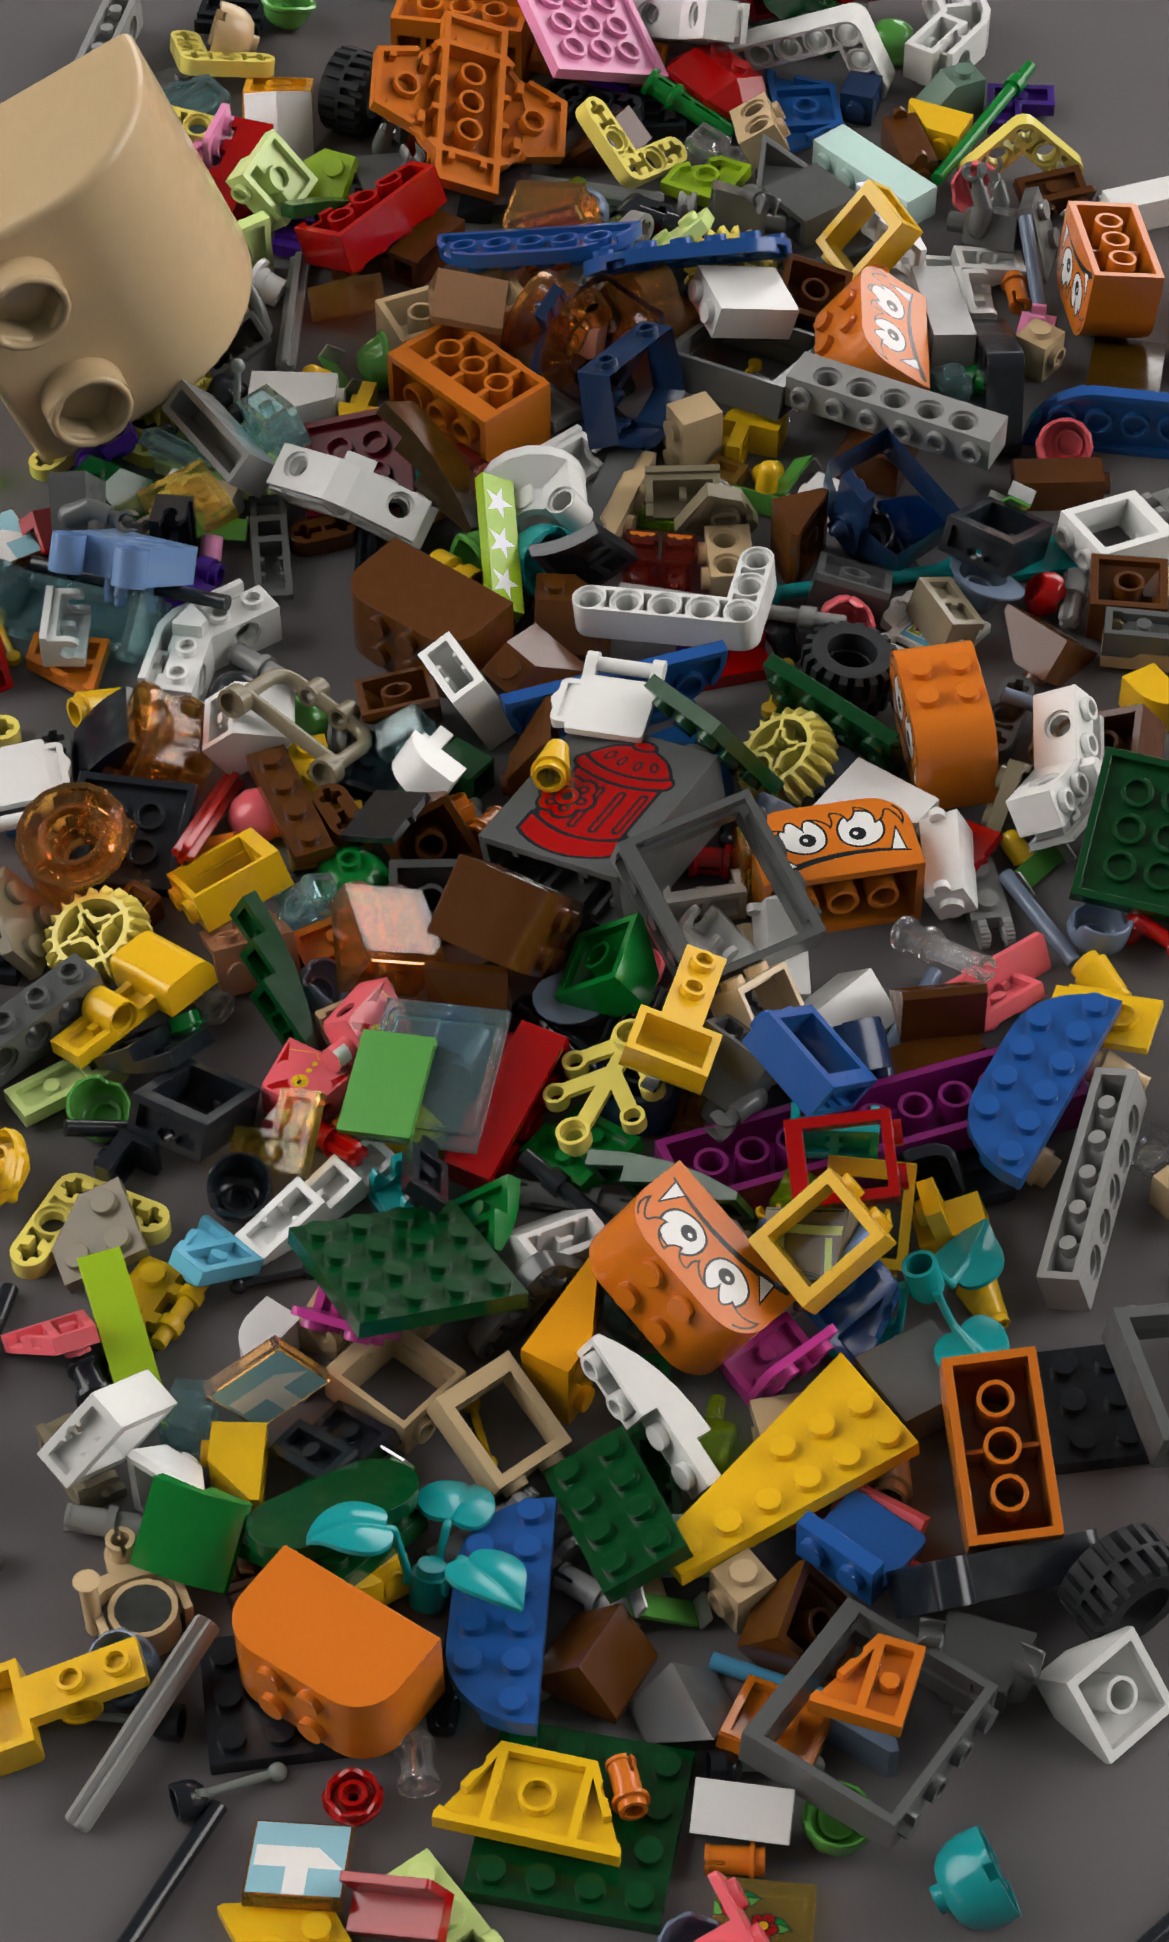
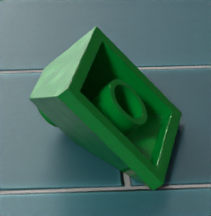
M637 912L578 933L555 999L563 1004L617 1018L636 1011L638 1012L641 1004L649 1006L654 996L653 992L659 972L644 917Z

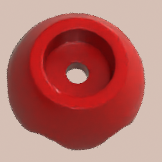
M1048 571L1034 575L1025 586L1024 602L1028 611L1038 617L1055 613L1058 609L1059 601L1064 599L1067 594L1064 578L1055 572Z
M355 1767L346 1768L335 1773L329 1779L326 1789L322 1793V1804L327 1815L336 1823L346 1827H360L369 1823L379 1814L384 1802V1788L378 1783L376 1777L368 1770ZM351 1797L357 1798L356 1801H349Z

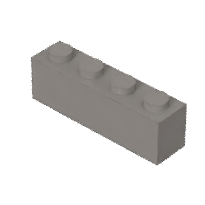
M911 266L910 279H905L904 283L926 297L930 367L972 366L974 363L977 333L953 266Z
M182 379L161 409L230 485L260 499L269 486L266 481L275 462L212 394Z

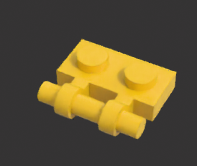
M148 1256L139 1261L129 1276L146 1332L154 1333L150 1343L154 1348L164 1351L171 1340L175 1341L180 1337L185 1329V1320L192 1311H197L205 1301L204 1293L210 1285L205 1287H197L189 1283L181 1285L184 1282L181 1273L167 1262ZM168 1303L174 1304L169 1313L161 1314Z

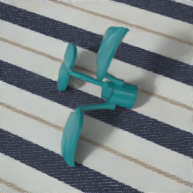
M986 1218L959 1233L939 1249L935 1255L927 1250H918L908 1254L903 1259L901 1270L905 1281L898 1284L900 1298L896 1321H894L893 1315H891L878 1345L902 1332L908 1297L911 1295L912 1298L923 1304L937 1302L949 1328L953 1331L943 1335L934 1347V1358L939 1368L941 1358L1010 1349L1006 1331L998 1321L985 1315H975L959 1326L942 1294L945 1286L951 1290L957 1284L966 1290L980 1289L992 1283L1003 1271L1005 1263L1004 1254ZM833 1348L827 1355L834 1360L839 1354Z
M442 1480L427 1484L419 1491L417 1498L419 1512L427 1519L444 1523L441 1528L435 1556L429 1555L420 1558L412 1570L398 1528L394 1525H387V1512L379 1506L359 1501L336 1504L322 1512L313 1522L307 1533L306 1545H321L355 1556L380 1555L387 1551L393 1543L403 1572L402 1583L410 1585L408 1603L412 1609L419 1613L435 1614L441 1612L446 1606V1599L450 1594L451 1586L490 1604L520 1614L523 1612L527 1573L523 1563L515 1556L495 1549H478L471 1553L469 1558L465 1555H458L454 1561L447 1565L443 1560L452 1525L468 1531H477L485 1527L492 1520L495 1512V1500L492 1493L483 1486L477 1484L469 1485L463 1481Z

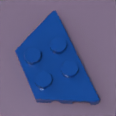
M765 69L768 98L771 103L776 100L778 101L786 118L784 121L791 134L786 137L790 148L789 152L793 154L813 146L814 139L844 124L835 83L812 80L796 74L792 81L776 77V70Z
M879 1259L822 1308L820 1312L816 1315L806 1312V1314L820 1331L832 1323L834 1324L838 1332L831 1339L830 1343L838 1354L842 1352L854 1366L856 1356L878 1346L900 1298L899 1282Z

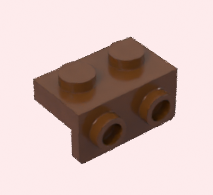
M1079 164L1018 177L1013 183L1019 204L1021 203L1025 188L1038 186L1042 198L1047 199L1049 203L1050 218L1066 209L1068 201L1091 202L1097 192L1095 185H1086Z

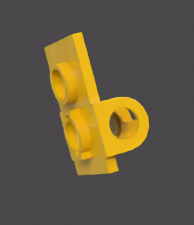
M1069 984V987L1056 985L1052 998L1095 992L1122 1000L1121 1012L1101 1048L1148 1054L1164 1007L1163 1000L1111 993V989Z

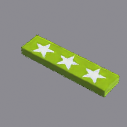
M481 472L475 477L483 585L513 602L514 619L517 620L525 613L518 550L514 485L511 480Z

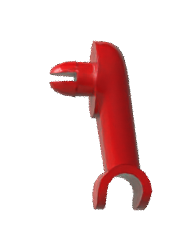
M1128 913L1126 917L1133 921V927L1126 945L1135 944L1140 938L1145 936L1150 941L1155 940L1166 948L1169 957V931L1150 917Z

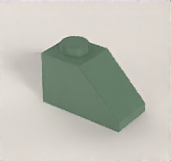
M971 61L958 63L954 66L940 69L915 99L973 115L983 112L986 78Z

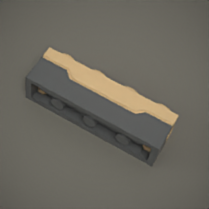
M614 447L611 448L587 495V503L593 510L592 521L597 522L626 541L627 537H633L630 531L636 530L639 513L644 514L646 511L645 466H656V453L646 450L642 451V449Z
M1106 606L1100 666L1138 670L1155 663L1164 673H1169V612Z

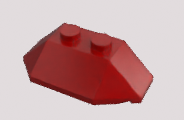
M722 43L698 46L668 61L666 71L672 80L677 84L681 83L684 85L686 91L706 107L730 120L732 119L729 111L763 92L766 93L762 75L755 71L748 61L737 57L730 51V47Z

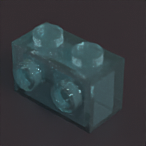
M265 384L236 402L245 420L241 423V426L257 441L258 445L266 453L271 452L278 458L285 442L303 448L312 443L295 406L269 385Z

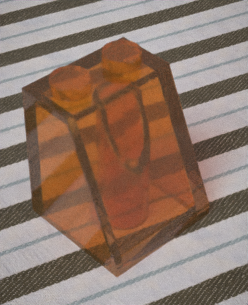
M520 180L516 182L502 225L505 229L605 222L599 213L597 200L593 195L590 196L584 183ZM569 263L556 264L548 269H537L535 265L525 266L531 278L572 268Z
M353 881L347 884L344 883L331 899L330 906L338 992L351 993L361 982L387 977L394 986L397 996L417 997L426 987L423 969L424 961L446 962L440 939L426 932L432 917L422 890L407 889L406 886L401 884L382 887L370 886L363 881Z

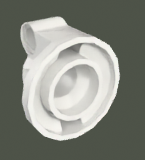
M526 445L502 453L491 460L484 470L485 473L513 481L518 534L527 527L539 523L562 526L573 533L591 523L593 519V510L587 503L585 471L579 460L565 450L547 445Z

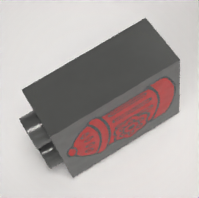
M567 734L562 740L569 746L571 772L569 783L557 792L548 793L538 789L530 776L478 835L484 861L507 867L584 903L581 910L583 916L580 924L595 928L637 913L634 904L610 862V857L616 843L726 798L718 755L712 754L700 745L687 744L683 746L647 735L644 736L641 743H631ZM720 827L643 858L662 895L668 885L670 888L674 885Z

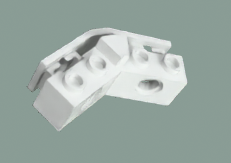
M633 0L652 41L711 45L712 43L746 45L749 3H738V1Z
M922 0V7L928 22L905 43L903 77L926 86L940 69L968 61L975 65L985 56L991 13L987 0ZM970 24L974 25V28L972 30L970 28Z
M285 442L266 481L270 485V490L291 505L346 520L388 542L396 537L418 550L421 549L439 511L438 508L432 506V501L428 500L423 494L412 492L400 486L393 479L374 473L377 461L350 450L347 451L344 459ZM389 503L398 504L402 508L403 518L394 517L390 513Z
M239 578L211 591L231 596L232 603L229 610L226 611L186 602L173 608L157 623L137 677L141 711L149 712L152 704L156 705L158 722L196 726L214 672L230 664L227 661V656L231 647L237 642H243L246 646L257 652L282 640L280 606L260 585L244 591V583Z
M1076 684L1033 695L1034 770L1005 801L1019 837L1035 835L1028 844L1031 851L1075 841L1087 826L1105 753L1104 717L1098 715L1095 700Z

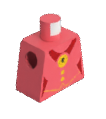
M387 977L358 984L324 1021L323 1029L331 1045L322 1051L321 1058L325 1066L333 1072H338L347 1064L353 1066L363 1029L417 1035Z
M290 1037L261 1086L263 1111L267 1115L262 1121L263 1129L270 1136L280 1139L290 1127L305 1133L307 1125L315 1119H322L330 1123L341 1112L353 1066L347 1064L338 1072H333L323 1063L321 1051Z

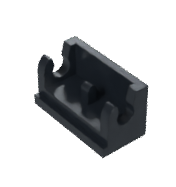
M157 493L148 520L150 536L198 547L197 557H199L194 496Z

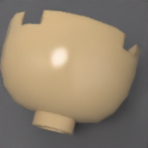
M220 1V9L216 11L207 44L211 45L210 51L223 52V55L226 56L237 52H256L260 36L254 35L255 23L245 9L229 2Z

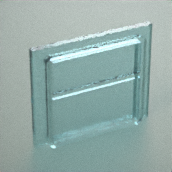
M387 998L379 1031L436 1037L438 1041L412 1141L418 1144L421 1136L424 1134L438 1143L439 1150L477 1154L512 1016L510 1011ZM351 1135L352 1138L357 1140L390 1143L408 1146L411 1143L406 1141Z

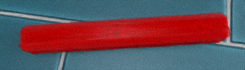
M233 771L231 775L223 774L173 847L172 854L177 857L176 862L178 864L184 865L185 862L192 863L230 808L234 798L238 796L244 787V782L239 779L240 774Z

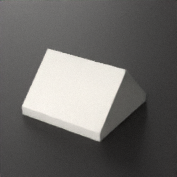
M311 91L244 93L245 119L273 124L274 130L302 161L314 155Z
M871 968L839 973L803 1002L804 1005L812 1004L831 1027L842 1025L844 1022L879 1016L881 1017L885 1034H887L895 1023L891 1001Z

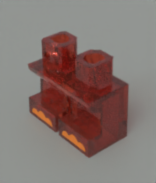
M626 529L625 541L635 547L639 560L623 570V582L691 592L697 563V534L663 532L661 559H659L660 531Z

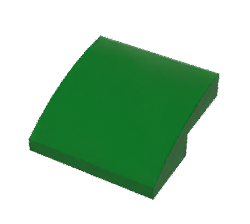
M578 1104L564 1119L577 1117L583 1106ZM600 1115L591 1129L593 1142L589 1149L631 1152L635 1154H640L645 1149L639 1136L625 1133L622 1127ZM547 1122L518 1151L521 1156L526 1149L530 1148L551 1167H560L572 1178L571 1183L582 1192L602 1184L584 1165L588 1151L579 1157H573L561 1151L555 1134L556 1127Z
M506 1174L453 1199L496 1253L501 1252L512 1233L519 1207L521 1179L510 1174Z
M164 1473L153 1476L130 1565L179 1583L218 1593H227L230 1588L252 1503L214 1487L202 1490Z

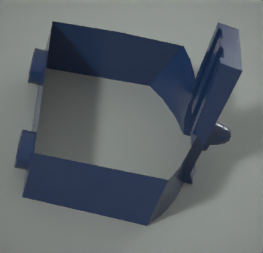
M604 273L592 278L569 296H567L564 289L553 283L544 299L537 301L534 306L536 311L533 315L541 330L540 335L542 337L534 351L530 369L541 376V350L546 339V332L550 329L549 324L552 319H556L560 314L559 308L563 302H569L579 292L593 285L608 281L660 318L657 324H664V312ZM647 348L637 354L612 393L614 410L618 407L626 393L622 390V387ZM547 380L550 383V387L581 404L580 398Z
M641 321L577 371L584 420L582 419L578 422V425L587 434L589 450L619 447L642 449V451H648L665 438L663 422L666 420V404L683 399L686 391L672 326ZM647 348L654 389L635 421L632 418L617 417L614 412L609 376L643 349Z
M886 428L828 462L823 482V488L829 489L828 517L830 521L827 527L829 528L830 536L835 537L843 548L852 555L858 553L871 562L901 571L940 544L945 524L899 554L892 552L865 529L869 524L876 495L866 488L865 482L862 479L859 480L855 475V471L851 468L883 452L942 518L945 524L948 515L960 509L953 499L942 490L910 454L908 449ZM844 473L840 477L838 491H836L832 478Z

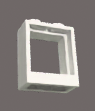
M1135 490L1065 509L1060 513L1054 541L1080 569L1086 572L1088 577L1091 553L1168 559L1169 563V525ZM1119 526L1132 540L1105 547L1092 533Z
M149 1369L92 1392L40 1449L37 1455L66 1488H70L124 1463L126 1455L131 1449H136L178 1402ZM76 1425L78 1427L82 1426L83 1431L78 1432L76 1429Z

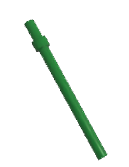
M1026 61L1017 72L1011 73L1005 80L1001 92L931 175V181L934 184L941 185L1011 99L1019 96L1026 88L1027 80L1036 70V65L1032 61Z

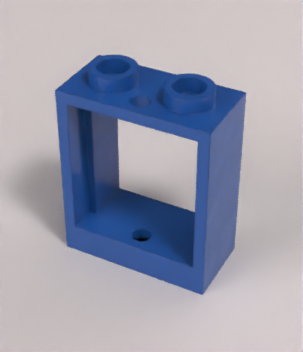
M812 1004L762 1011L750 1023L752 1030L741 1041L806 1117L851 1110L878 1080Z

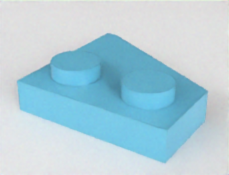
M203 1215L197 1229L192 1228L186 1234L185 1239L181 1240L173 1248L168 1264L181 1273L184 1280L189 1284L205 1287L210 1284L258 1275L264 1259L212 1217Z

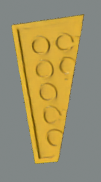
M840 1352L679 1518L676 1524L694 1556L674 1567L670 1572L683 1587L747 1547L750 1549L797 1523L808 1510L815 1513L919 1455V1442L843 1353Z

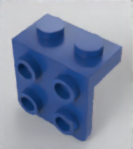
M854 1490L847 1494L823 1520L808 1510L800 1518L796 1526V1554L802 1559H806L815 1568L870 1606L888 1588L885 1572L908 1567L922 1552L926 1543L923 1533L859 1490Z

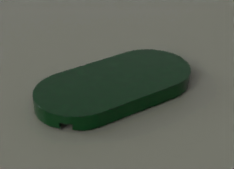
M366 1459L342 1466L257 1506L249 1514L246 1521L248 1545L255 1554L269 1561L284 1545L310 1560L318 1559L335 1551L321 1545H306L307 1533L313 1522L322 1512L342 1502H366L384 1509L388 1515L387 1525H391L408 1516L417 1506V1498L419 1496L418 1476L407 1465L388 1459Z

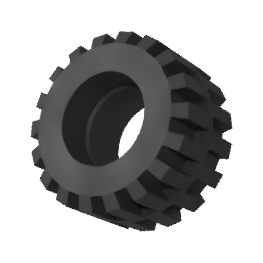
M342 45L331 56L323 72L318 92V114L324 127L361 138L369 137L378 128L382 121V116L369 109L374 52Z
M840 621L835 624L834 622H828L824 624V627L818 626L814 628L812 634L807 635L798 669L872 717L878 715V711H884L888 706V702H890V652L898 649L896 645L890 644L891 639L887 635L879 634L880 630L874 627L868 628L864 626V623L856 622V624L848 621Z
M1133 1523L1107 1534L1090 1546L1065 1575L1058 1592L1060 1604L1090 1640L1102 1637L1126 1626H1133L1139 1637L1144 1635L1169 1614V1546L1154 1528L1147 1523Z

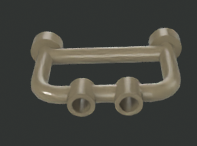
M274 668L264 672L244 686L239 683H233L218 694V705L227 717L237 719L252 710L315 758L309 766V774L312 781L318 787L328 783L338 784L344 778V769L364 756L372 747V735L369 728L359 720L361 712L357 703L350 699L344 700L340 704L329 697L331 692L329 683L322 677L317 676L308 681L292 670ZM275 684L287 685L298 692V698L306 707L316 706L328 715V721L333 728L340 731L346 729L355 736L357 741L336 755L259 695Z

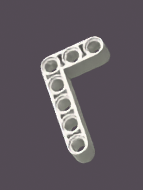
M847 3L747 29L746 45H727L730 47V51L737 57L748 61L755 71L839 50L849 72L854 70L883 76L881 100L886 97L895 76L894 66L869 12L858 3Z
M754 546L743 551L740 555L727 597L601 585L582 586L575 590L572 595L576 629L580 634L587 637L690 647L723 640L728 650H751L761 640L777 588L774 554L770 549L762 546Z

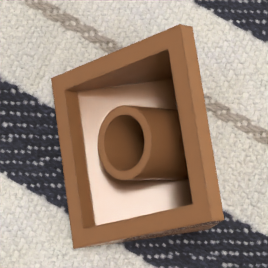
M438 267L428 288L430 323L501 336L509 281Z

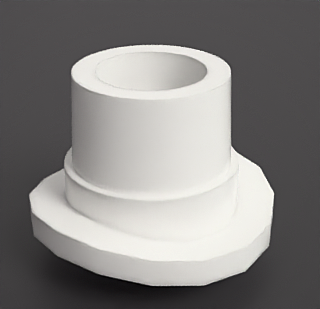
M262 258L252 269V283L255 285L264 303L275 307L285 290L287 280L273 273L268 268L270 261Z

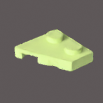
M707 207L699 213L692 210L678 221V227L670 232L664 229L651 240H656L657 246L670 244L671 239L679 237H691L692 242H695L697 238L702 237L710 230L715 217ZM646 271L643 273L648 279H650L658 272Z

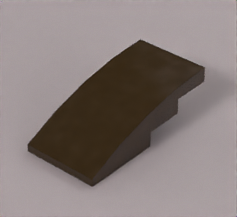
M1095 336L1086 386H1109L1160 392L1167 344Z
M384 401L376 414L402 437L394 450L421 473L413 483V486L428 500L432 501L437 508L465 533L479 530L475 476L462 455L441 428L414 401Z

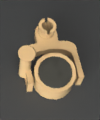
M120 1526L118 1527L120 1535L116 1537L113 1528L105 1536L104 1561L107 1574L100 1576L95 1570L84 1569L77 1572L72 1580L73 1587L79 1591L86 1631L92 1636L100 1637L105 1631L122 1627L148 1639L155 1646L159 1656L168 1653L179 1641L182 1633L180 1613H182L186 1628L195 1617L193 1604L185 1584L130 1565L136 1543L135 1534L128 1527ZM108 1600H110L107 1606L109 1625L106 1623L101 1608Z

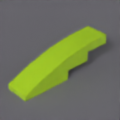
M120 1246L76 1258L112 1383L149 1369L162 1384ZM169 1412L160 1423L172 1420L171 1413Z

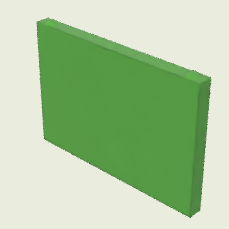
M363 1029L341 1113L336 1124L337 1132L411 1142L434 1053L437 1048L438 1041L436 1037Z

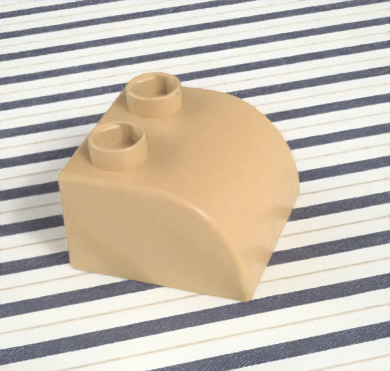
M129 34L116 36L0 103V399L42 462L52 465V460L68 455L74 456L79 448L96 447L111 441L124 430L129 421L132 423L165 404L182 379L192 385L199 381L219 361L235 338L244 319L251 293L252 265L246 238L134 38Z

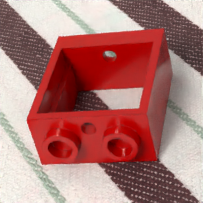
M888 1107L783 1120L792 1200L809 1186L803 1133L881 1124L888 1186L863 1189L865 1194L860 1199L865 1205L872 1206L902 1202L900 1190H908L909 1182L906 1163H897L895 1146L904 1145L901 1118L892 1119L891 1110ZM832 1193L816 1208L847 1209L848 1207L836 1193Z

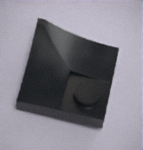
M595 521L562 538L545 543L532 544L528 547L531 557L546 573L575 574L588 585H602L639 560L635 547Z

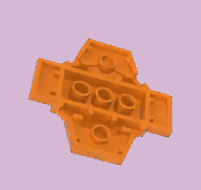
M445 10L441 17L440 38L436 39L424 51H420L418 46H377L373 53L369 109L414 135L420 146L427 152L426 163L435 165L443 188L494 202L499 192L500 173L512 165L528 163L560 164L565 158L568 101L532 80L526 84L518 78L513 71L516 65L507 56L509 28Z

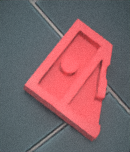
M83 1309L0 1335L5 1353L47 1356L64 1354L65 1358L84 1355L91 1351L90 1345L100 1342L96 1325Z

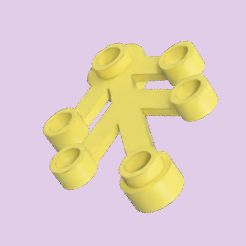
M625 1019L619 1022L614 1027L611 1038L608 1041L581 1051L572 1050L567 1052L563 1056L561 1063L566 1077L572 1080L564 1083H551L544 1088L542 1095L545 1106L551 1112L564 1111L569 1107L571 1098L592 1091L579 1115L562 1120L556 1127L555 1134L558 1145L564 1153L573 1157H579L588 1151L593 1142L591 1129L611 1094H613L620 1109L619 1118L625 1133L637 1135L647 1128L648 1122L645 1111L636 1104L623 1075L627 1067L618 1064L635 1019ZM611 1058L606 1067L588 1073L589 1065ZM574 1063H581L577 1067H570ZM637 1072L640 1077L638 1086L642 1098L649 1102L662 1099L666 1094L665 1082L662 1081L657 1091L652 1093L640 1087L641 1082L648 1075ZM556 1095H562V1097L559 1098V1099H556V1100H552V1099H551L552 1097H554V1096H556ZM631 1118H639L635 1122H628V1120Z

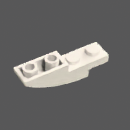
M599 1333L591 1337L576 1353L580 1358L581 1367L585 1375L590 1380L596 1382L605 1396L606 1405L612 1416L620 1420L626 1430L642 1422L646 1428V1436L650 1444L656 1450L661 1451L671 1467V1473L675 1482L681 1489L687 1491L692 1500L706 1492L721 1474L699 1442V1439L711 1430L703 1417L686 1396L664 1374L641 1356Z

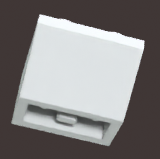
M234 681L233 683H239L244 686L249 682ZM273 685L259 695L295 723L296 691L287 685ZM220 691L205 700L202 752L227 774L231 775L233 771L238 772L240 775L247 771L249 772L246 755L283 744L287 749L293 743L252 710L237 719L227 717L218 705V694Z
M592 1209L563 1210L514 1228L506 1245L497 1254L513 1274L518 1271L530 1256L542 1250H551L588 1259L591 1241L605 1225Z

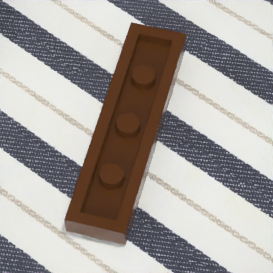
M284 744L246 755L247 767L296 868H303L336 857L334 844Z

